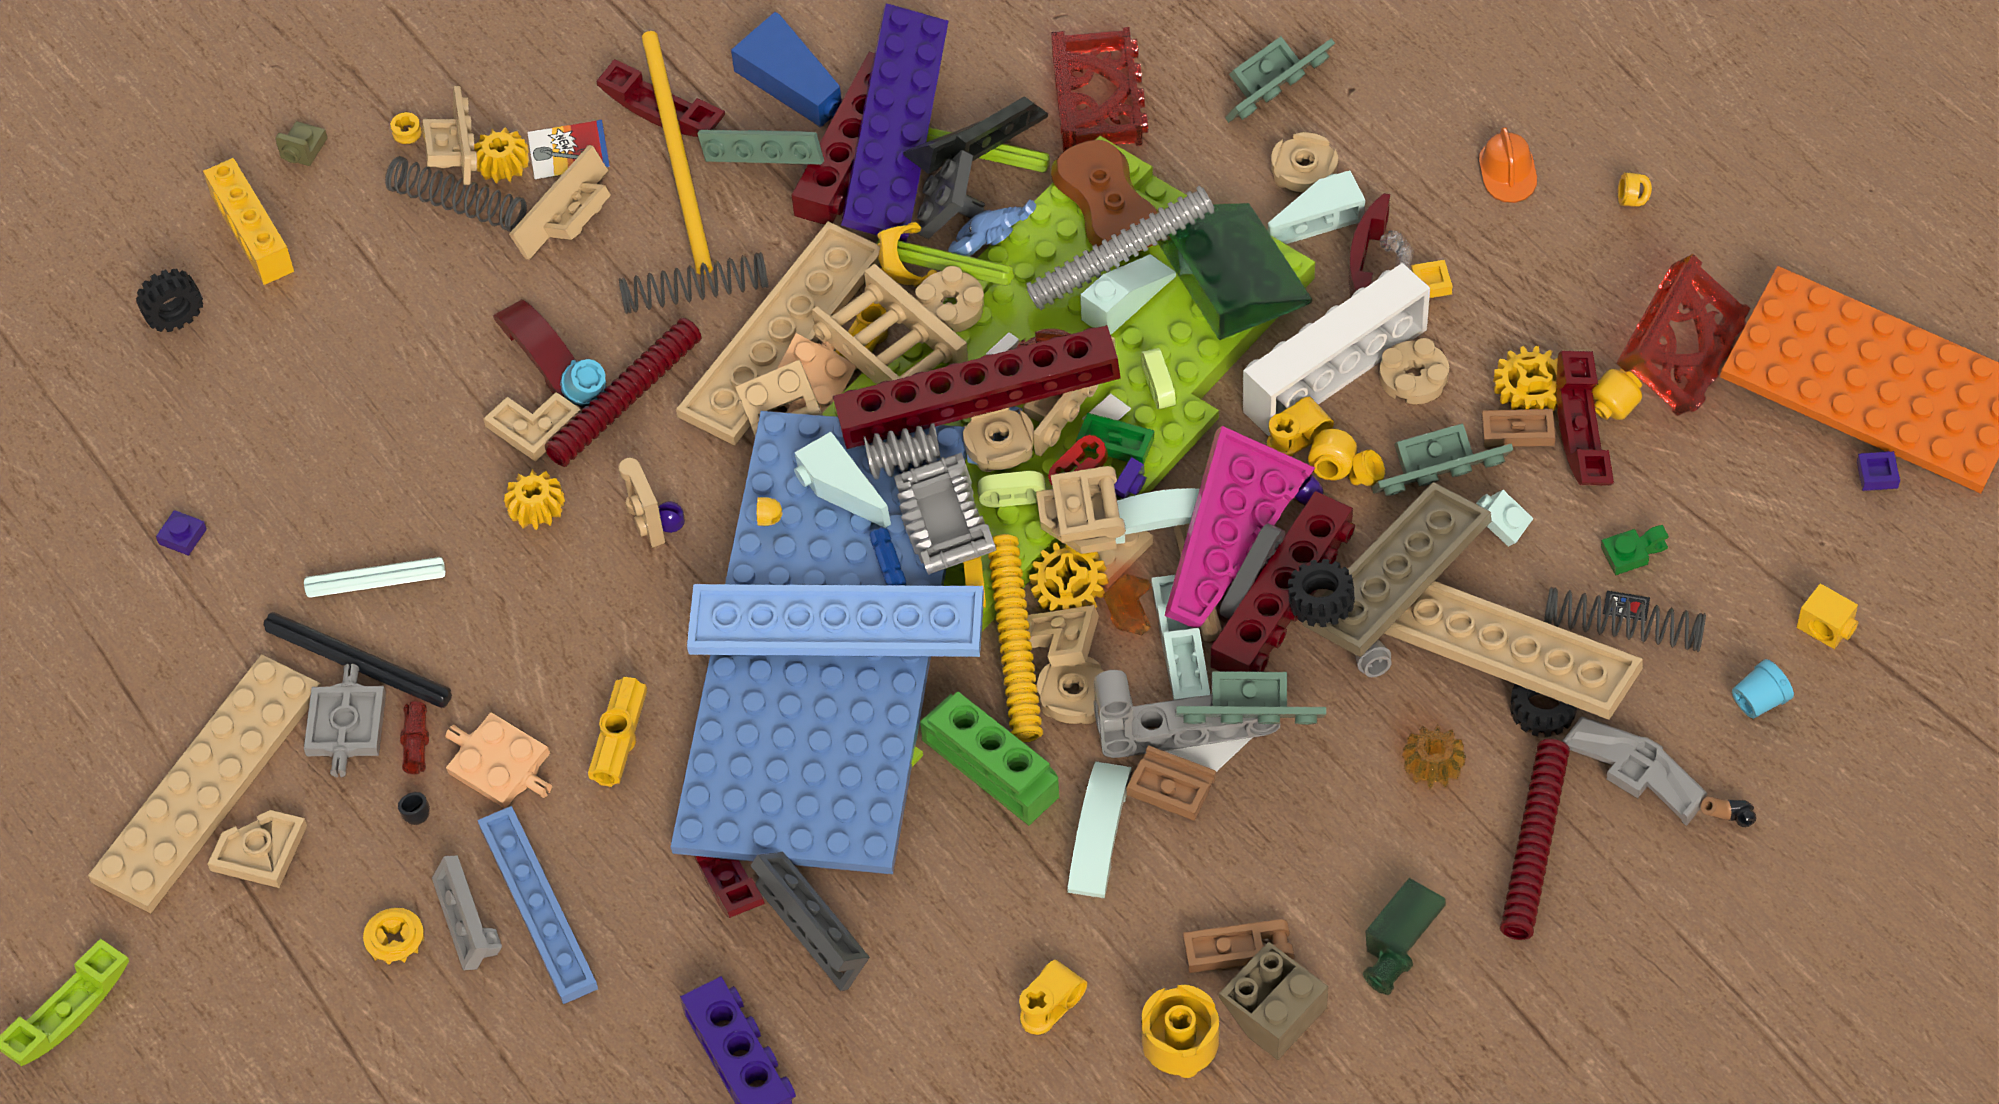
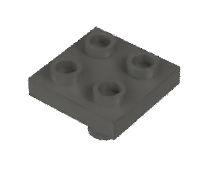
M961 150L952 160L947 159L935 176L930 175L927 178L922 190L925 194L924 202L917 214V218L920 220L919 226H921V231L917 234L929 239L957 213L971 219L984 211V202L966 194L973 155Z

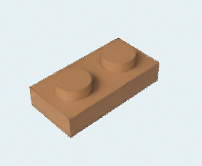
M1553 409L1482 411L1481 421L1484 447H1501L1511 443L1513 447L1554 446Z

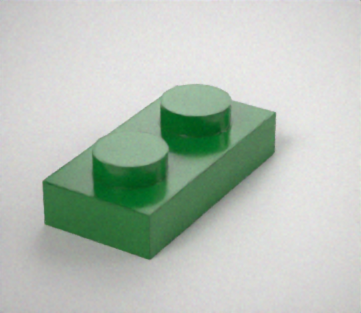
M1087 413L1076 438L1077 442L1084 436H1097L1105 444L1108 457L1129 462L1132 457L1144 464L1154 441V430ZM1087 446L1084 450L1097 454L1096 449L1098 446L1094 449Z

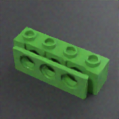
M959 691L954 695L950 694L920 721L922 741L1028 826L1059 798L1058 776L1050 767V763Z

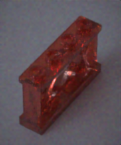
M1123 27V31L1065 35L1064 31L1051 32L1052 58L1063 152L1080 143L1096 140L1099 136L1115 145L1135 143L1136 146H1142V133H1148L1147 113L1140 112V108H1145L1144 88H1137V83H1142L1140 63H1134V58H1139L1137 38L1131 39L1130 27ZM1119 50L1122 54L1121 58L1118 60L1111 59L1112 51ZM1110 51L1103 56L1102 60L1097 58L1100 52ZM1125 67H1126L1127 77L1120 71V70H1122V69L1125 68ZM1083 69L1087 70L1082 77L1072 75L1073 72L1078 71L1083 74ZM1094 72L1105 77L1117 87L1113 95L1100 106H1098L1093 98L1086 94L1071 92V90L1082 88L1088 84ZM1129 96L1130 105L1123 104ZM1080 104H1086L1092 111L1089 112L1087 106L1084 110H1078L1076 107ZM1120 115H1126L1130 119L1127 125L1110 126L1105 121L1109 117L1113 123L1121 124L1117 118Z
M1694 254L1671 264L1616 363L1625 372L1631 370L1673 408L1672 412L1676 416L1688 411L1694 412L1704 403L1706 399L1704 394L1708 386L1719 376L1718 368L1733 350L1731 344L1735 337L1744 329L1746 325L1745 318L1751 309L1746 304L1742 305L1702 269L1700 266L1703 262ZM1698 292L1704 297L1703 299L1700 298ZM1680 302L1683 305V310L1689 308L1690 311L1683 314L1679 311L1678 306ZM1707 304H1712L1723 314L1719 325L1716 324L1714 319L1715 315L1719 314V312L1710 311L1707 313L1705 308ZM1693 318L1698 335L1699 352L1675 354L1677 342L1669 322L1670 320L1686 322ZM1662 335L1666 338L1667 344L1662 345L1659 342ZM1653 363L1663 366L1662 371L1659 370ZM1672 368H1675L1674 379L1677 382V384L1682 382V375L1685 376L1688 380L1683 390L1672 381Z

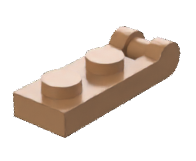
M1278 919L1183 932V943L1189 973L1245 966L1265 946L1262 944V939L1267 938L1272 940L1275 947L1291 959H1294L1293 946L1288 943L1287 939L1290 935L1288 922Z

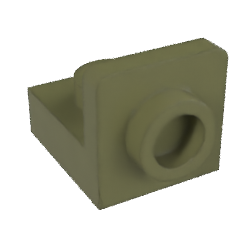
M296 121L288 135L278 133L275 140L282 159L290 163L311 166L328 137L325 129Z

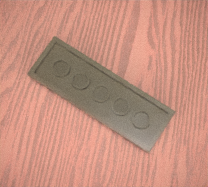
M1433 482L1348 568L1349 575H1352L1355 597L1354 608L1352 612H1348V617L1345 620L1339 618V623L1336 625L1328 622L1326 623L1327 627H1320V623H1315L1314 627L1308 626L1307 620L1302 625L1353 654L1362 657L1492 522L1491 512ZM1327 590L1321 597L1331 595L1333 591Z

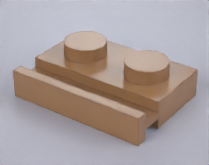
M1148 745L1143 759L1141 758L1126 787V795L1195 821L1209 794L1212 783L1216 780V771Z

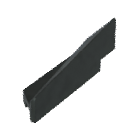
M1024 96L983 121L903 152V155L930 174L942 167L947 159L952 160L961 150L973 155L972 161L976 160L1046 119L1048 113Z

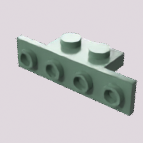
M1280 36L1229 74L1247 99L1235 106L1225 119L1229 123L1238 116L1242 120L1247 118L1258 109L1255 105L1257 102L1264 99L1268 103L1282 92L1279 88L1286 82L1290 86L1306 74L1304 69L1309 65H1312L1315 69L1330 57L1327 52L1335 42L1331 38L1299 60Z
M699 130L697 133L706 162L822 164L824 162L816 132Z
M1463 423L1398 441L1394 446L1403 474L1378 481L1372 486L1373 494L1384 491L1385 496H1391L1405 491V485L1417 482L1418 486L1422 487L1438 482V475L1450 472L1452 477H1458L1472 472L1471 466L1484 463L1485 468L1493 467L1505 462L1504 457L1513 451V446L1511 443L1473 454Z
M1212 672V706H1177L1175 709V717H1183V723L1203 724L1206 723V717H1221L1222 724H1242L1243 718H1258V724H1280V718H1295V724L1311 725L1317 724V718H1324L1326 715V707H1287V672Z

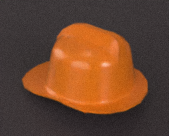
M1506 127L1502 128L1500 134L1493 136L1479 153V163L1487 192L1500 201L1516 203L1525 200L1533 194L1537 186V174L1533 156L1526 140L1518 134L1508 133Z

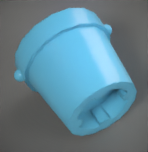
M591 359L577 362L572 360L571 365L566 368L561 376L560 386L565 398L574 405L587 406L592 399H597V395L600 392H604L606 386V375L601 364Z
M1768 659L1754 666V670L1732 689L1733 698L1740 709L1753 719L1780 704H1785L1794 697L1793 688L1788 678L1776 664Z

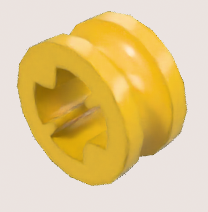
M400 113L390 123L393 138L398 143H413L422 134L420 121L413 113ZM407 125L411 126V128L408 127V130H409V131H406V132H402V131H401V129L404 130V127H403V126H407Z

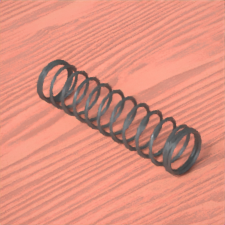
M401 156L392 160L386 172L385 185L389 191H397L400 195L407 193L410 198L419 197L422 202L431 201L432 205H442L445 210L454 208L457 214L466 213V216L469 218L477 216L480 222L489 220L492 226L501 225L502 229L511 232L526 215L527 205L525 199L516 197L513 200L512 195L507 194L501 203L499 222L493 223L491 218L496 213L501 201V192L496 190L491 195L488 203V218L481 219L479 214L483 211L489 199L488 186H484L480 190L476 200V214L470 215L467 211L477 196L478 185L476 182H472L466 191L464 210L458 211L456 206L463 198L466 185L463 184L461 195L455 203L457 188L461 181H463V178L459 179L454 187L455 179L453 174H449L445 178L441 188V202L435 203L432 199L437 195L443 181L442 171H436L431 179V168L426 166L419 176V163H413L408 170V160ZM402 164L401 174L397 182L398 171ZM397 165L394 175V187H391L392 173ZM417 165L414 181L408 187L411 171ZM428 169L429 173L426 184L420 191L422 176ZM440 173L439 184L432 195L434 180L437 174ZM451 177V187L449 189L448 194L443 199L445 185L448 179ZM406 178V191H400L399 188H401ZM417 179H418V184H417V193H418V194H417V195H412V194H410L409 191L414 187V185H415V183H416V181H417ZM430 182L429 199H423L421 195ZM473 185H475L473 198L470 204L467 206V198L470 189ZM454 187L452 207H446L444 203L449 198ZM486 189L487 193L485 201L481 209L478 211L481 195L483 191ZM498 193L497 204L490 215L493 198ZM510 197L508 209L502 218L504 204L507 198ZM520 201L521 210L515 222L510 226L512 213Z
M760 252L754 255V277L747 258L742 255L740 261L741 281L733 259L729 258L727 261L728 285L719 261L716 260L714 262L715 288L706 264H701V289L695 271L689 265L687 268L688 293L680 270L675 268V297L664 270L661 271L660 276L661 297L653 275L648 273V301L640 278L635 275V305L625 278H619L625 314L631 313V306L634 312L638 311L637 282L648 310L652 307L651 281L658 302L662 308L664 307V278L672 301L677 305V274L686 300L690 303L692 300L690 271L700 298L702 300L705 298L704 269L712 293L717 298V266L726 292L730 295L732 293L730 263L741 292L745 291L744 262L754 289H758V273L761 287L763 289L765 287L768 288L763 254Z
M1551 587L1549 590L1544 622L1548 624L1552 623L1553 618L1554 626L1558 627L1560 625L1568 602V627L1572 630L1583 603L1582 627L1583 631L1587 632L1598 603L1597 632L1599 635L1603 633L1612 607V636L1615 638L1618 635L1627 608L1626 637L1628 640L1632 638L1641 612V641L1644 643L1648 638L1656 613L1655 642L1659 645L1663 639L1671 614V647L1673 648L1677 643L1685 618V649L1688 650L1691 647L1694 638L1693 651H1700L1706 620L1705 613L1697 615L1688 642L1689 613L1687 610L1681 616L1674 637V610L1671 607L1667 612L1659 636L1660 609L1656 605L1653 608L1644 635L1645 605L1643 602L1638 607L1630 631V602L1627 600L1624 603L1615 630L1616 600L1614 597L1609 602L1602 626L1601 597L1598 595L1595 598L1586 626L1587 595L1585 592L1580 597L1572 622L1571 590L1565 596L1558 621V590L1556 587L1554 589Z

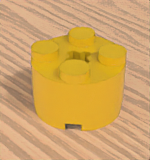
M1177 985V988L1158 990L1147 1000L1142 1010L1141 1020L1142 1047L1145 1057L1152 1065L1165 1073L1179 1075L1183 1078L1195 1076L1198 1071L1211 1063L1219 1047V1016L1212 998L1194 986Z

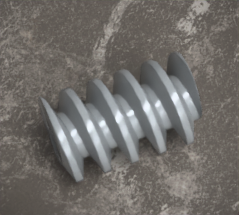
M934 423L930 424L928 435L925 434L921 426H917L914 437H911L908 430L903 428L900 440L896 438L893 431H888L886 442H883L880 435L875 433L872 445H869L864 437L870 472L875 480L879 479L881 468H884L889 477H893L894 469L897 465L901 472L904 473L908 471L909 463H912L916 469L922 467L925 460L930 464L936 462L937 458L941 459Z

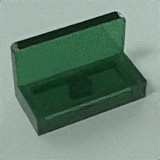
M1408 878L1365 931L1367 952L1379 959L1387 949L1400 956H1405L1446 906V899L1413 879Z

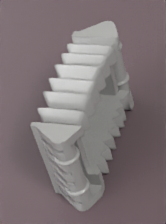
M962 453L947 458L942 457L939 461L916 469L911 468L910 471L894 476L899 490L897 496L900 501L899 507L902 513L903 524L914 552L918 554L921 563H924L928 575L996 551L988 524H985L983 516H979L973 498L974 493L971 487L972 481Z

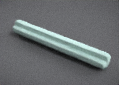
M436 557L309 576L304 578V589L307 597H317L443 578L446 572L443 558Z

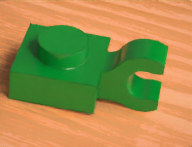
M1663 525L1652 527L1640 537L1636 530L1632 529L1601 540V549L1616 576L1648 565L1649 554L1659 553L1668 549L1665 540L1669 536Z

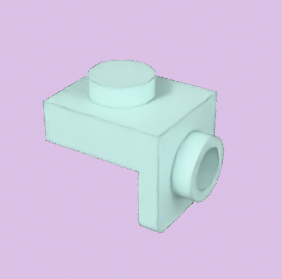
M1504 490L1492 496L1485 494L1476 502L1477 505L1491 512L1492 522L1487 527L1508 547L1518 541L1534 519Z

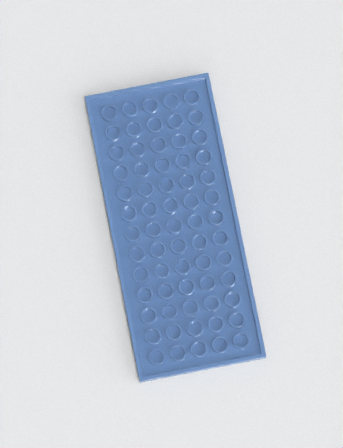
M770 411L760 412L725 584L886 585L869 536L872 530H878L882 526L818 497L809 485L804 487L800 483L794 472V469L798 467L794 452L832 432L888 506L891 525L886 527V529L889 531L891 542L894 545L907 586L944 585L946 569L928 575L924 563L922 564L918 554H915L901 518L900 501L897 496L899 490L894 476L902 474L898 465L895 466L893 477H889L884 468H881L880 477L875 480L870 472L866 446L863 445L846 450L838 417ZM948 425L935 427L941 458L962 453L964 460L966 459L963 430L965 427ZM930 428L923 430L926 435L929 434ZM915 432L910 433L911 437L915 436ZM926 460L923 461V465H922V466L928 464ZM909 463L908 471H910L911 468L915 469L913 464ZM758 497H769L780 502L782 517L779 522L770 526L757 525ZM710 655L670 846L672 853L754 861L756 856L760 854L784 852L789 860L797 866L893 874L931 656Z

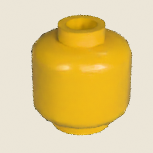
M1625 368L1607 370L1598 380V385L1592 389L1596 414L1605 420H1608L1609 417L1616 420L1625 419L1642 400V392L1640 390L1642 383Z
M1331 428L1322 430L1314 438L1308 455V464L1315 467L1313 473L1320 478L1332 481L1343 479L1351 472L1353 458L1357 454V444L1353 437L1345 431Z

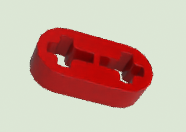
M1092 435L1079 439L1050 468L1048 474L1050 484L1052 485L1051 475L1059 474L1061 471L1067 473L1075 467L1077 468L1074 471L1103 467L1108 457L1107 448L1103 441L1097 436ZM1087 446L1091 449L1098 446L1096 449L1098 457L1096 459L1088 457L1080 464L1086 456L1083 450Z

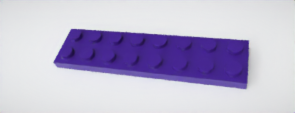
M885 4L841 226L877 235L888 228L911 223L921 168L906 158L903 152L926 143L948 20ZM909 233L901 234L899 241L906 242Z

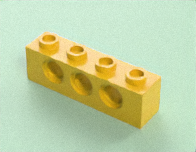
M231 158L204 170L203 173L212 199L263 285L294 272L286 244L235 159Z

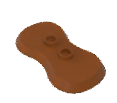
M1092 140L1075 145L1064 151L1052 164L1051 177L1053 183L1081 209L1085 220L1086 235L1092 246L1096 244L1099 247L1102 245V240L1106 239L1108 242L1112 239L1111 235L1116 234L1118 236L1121 234L1120 230H1129L1132 223L1138 225L1141 218L1146 220L1150 218V213L1153 212L1154 215L1159 213L1158 209L1141 197L1133 187L1130 179L1129 164L1125 155L1107 141Z

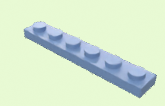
M507 807L477 820L479 828L562 1003H568L598 990L597 982L513 807Z

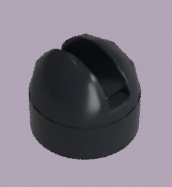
M420 792L409 793L402 797L398 803V810L402 818L411 825L424 823L429 817V803L425 795Z

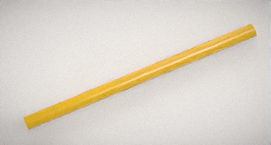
M647 31L642 35L643 46L696 272L701 275V264L704 263L709 273H711L713 266L658 34L655 31Z

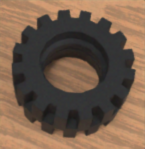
M172 269L170 273L167 270H162L159 276L153 274L150 276L152 280H145L142 283L143 289H138L137 291L138 297H136V302L144 319L152 329L156 328L160 332L164 328L167 332H172L174 327L178 329L184 328L183 324L186 322L188 324L194 321L192 317H198L200 314L199 308H203V298L190 274L188 275L183 270L180 273L178 269ZM176 297V298L173 299L172 301H170V302H168V303H166V304H163V303H165L167 300Z
M1323 559L1322 563L1312 560L1309 566L1303 563L1299 566V571L1294 570L1292 572V579L1288 581L1289 603L1293 615H1297L1300 622L1303 623L1307 620L1308 626L1314 627L1315 623H1320V627H1327L1326 623L1331 622L1332 625H1336L1339 623V618L1345 620L1348 617V612H1352L1355 603L1352 575H1349V570L1346 567L1341 568L1340 563L1336 561L1333 564H1329L1328 559ZM1318 589L1333 591L1331 595L1325 597L1309 595Z
M1514 684L1511 694L1510 711L1511 715L1514 714L1513 720L1516 725L1521 723L1523 731L1527 732L1530 729L1533 736L1538 737L1539 732L1544 733V737H1551L1553 731L1556 735L1563 733L1564 727L1568 729L1571 726L1572 720L1575 719L1577 707L1557 700L1559 702L1557 707L1552 709L1537 708L1530 703L1529 699L1540 693Z

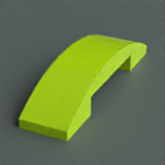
M99 939L74 964L76 973L30 1018L24 1020L19 1016L0 1035V1052L20 1066L26 1065L49 1052L77 1029L103 1001L128 965V957L104 940Z

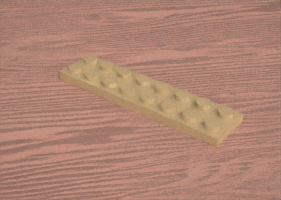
M828 221L677 407V417L728 443L736 445L751 424L735 386L776 370L796 333L817 343L819 338L813 330L812 309L818 306L831 317L845 307L864 284V271L873 264L879 265L880 247L876 243Z
M1436 581L1384 633L1610 720L1643 669L1642 658Z
M261 654L88 874L91 883L151 914L307 712L312 687H321V684Z

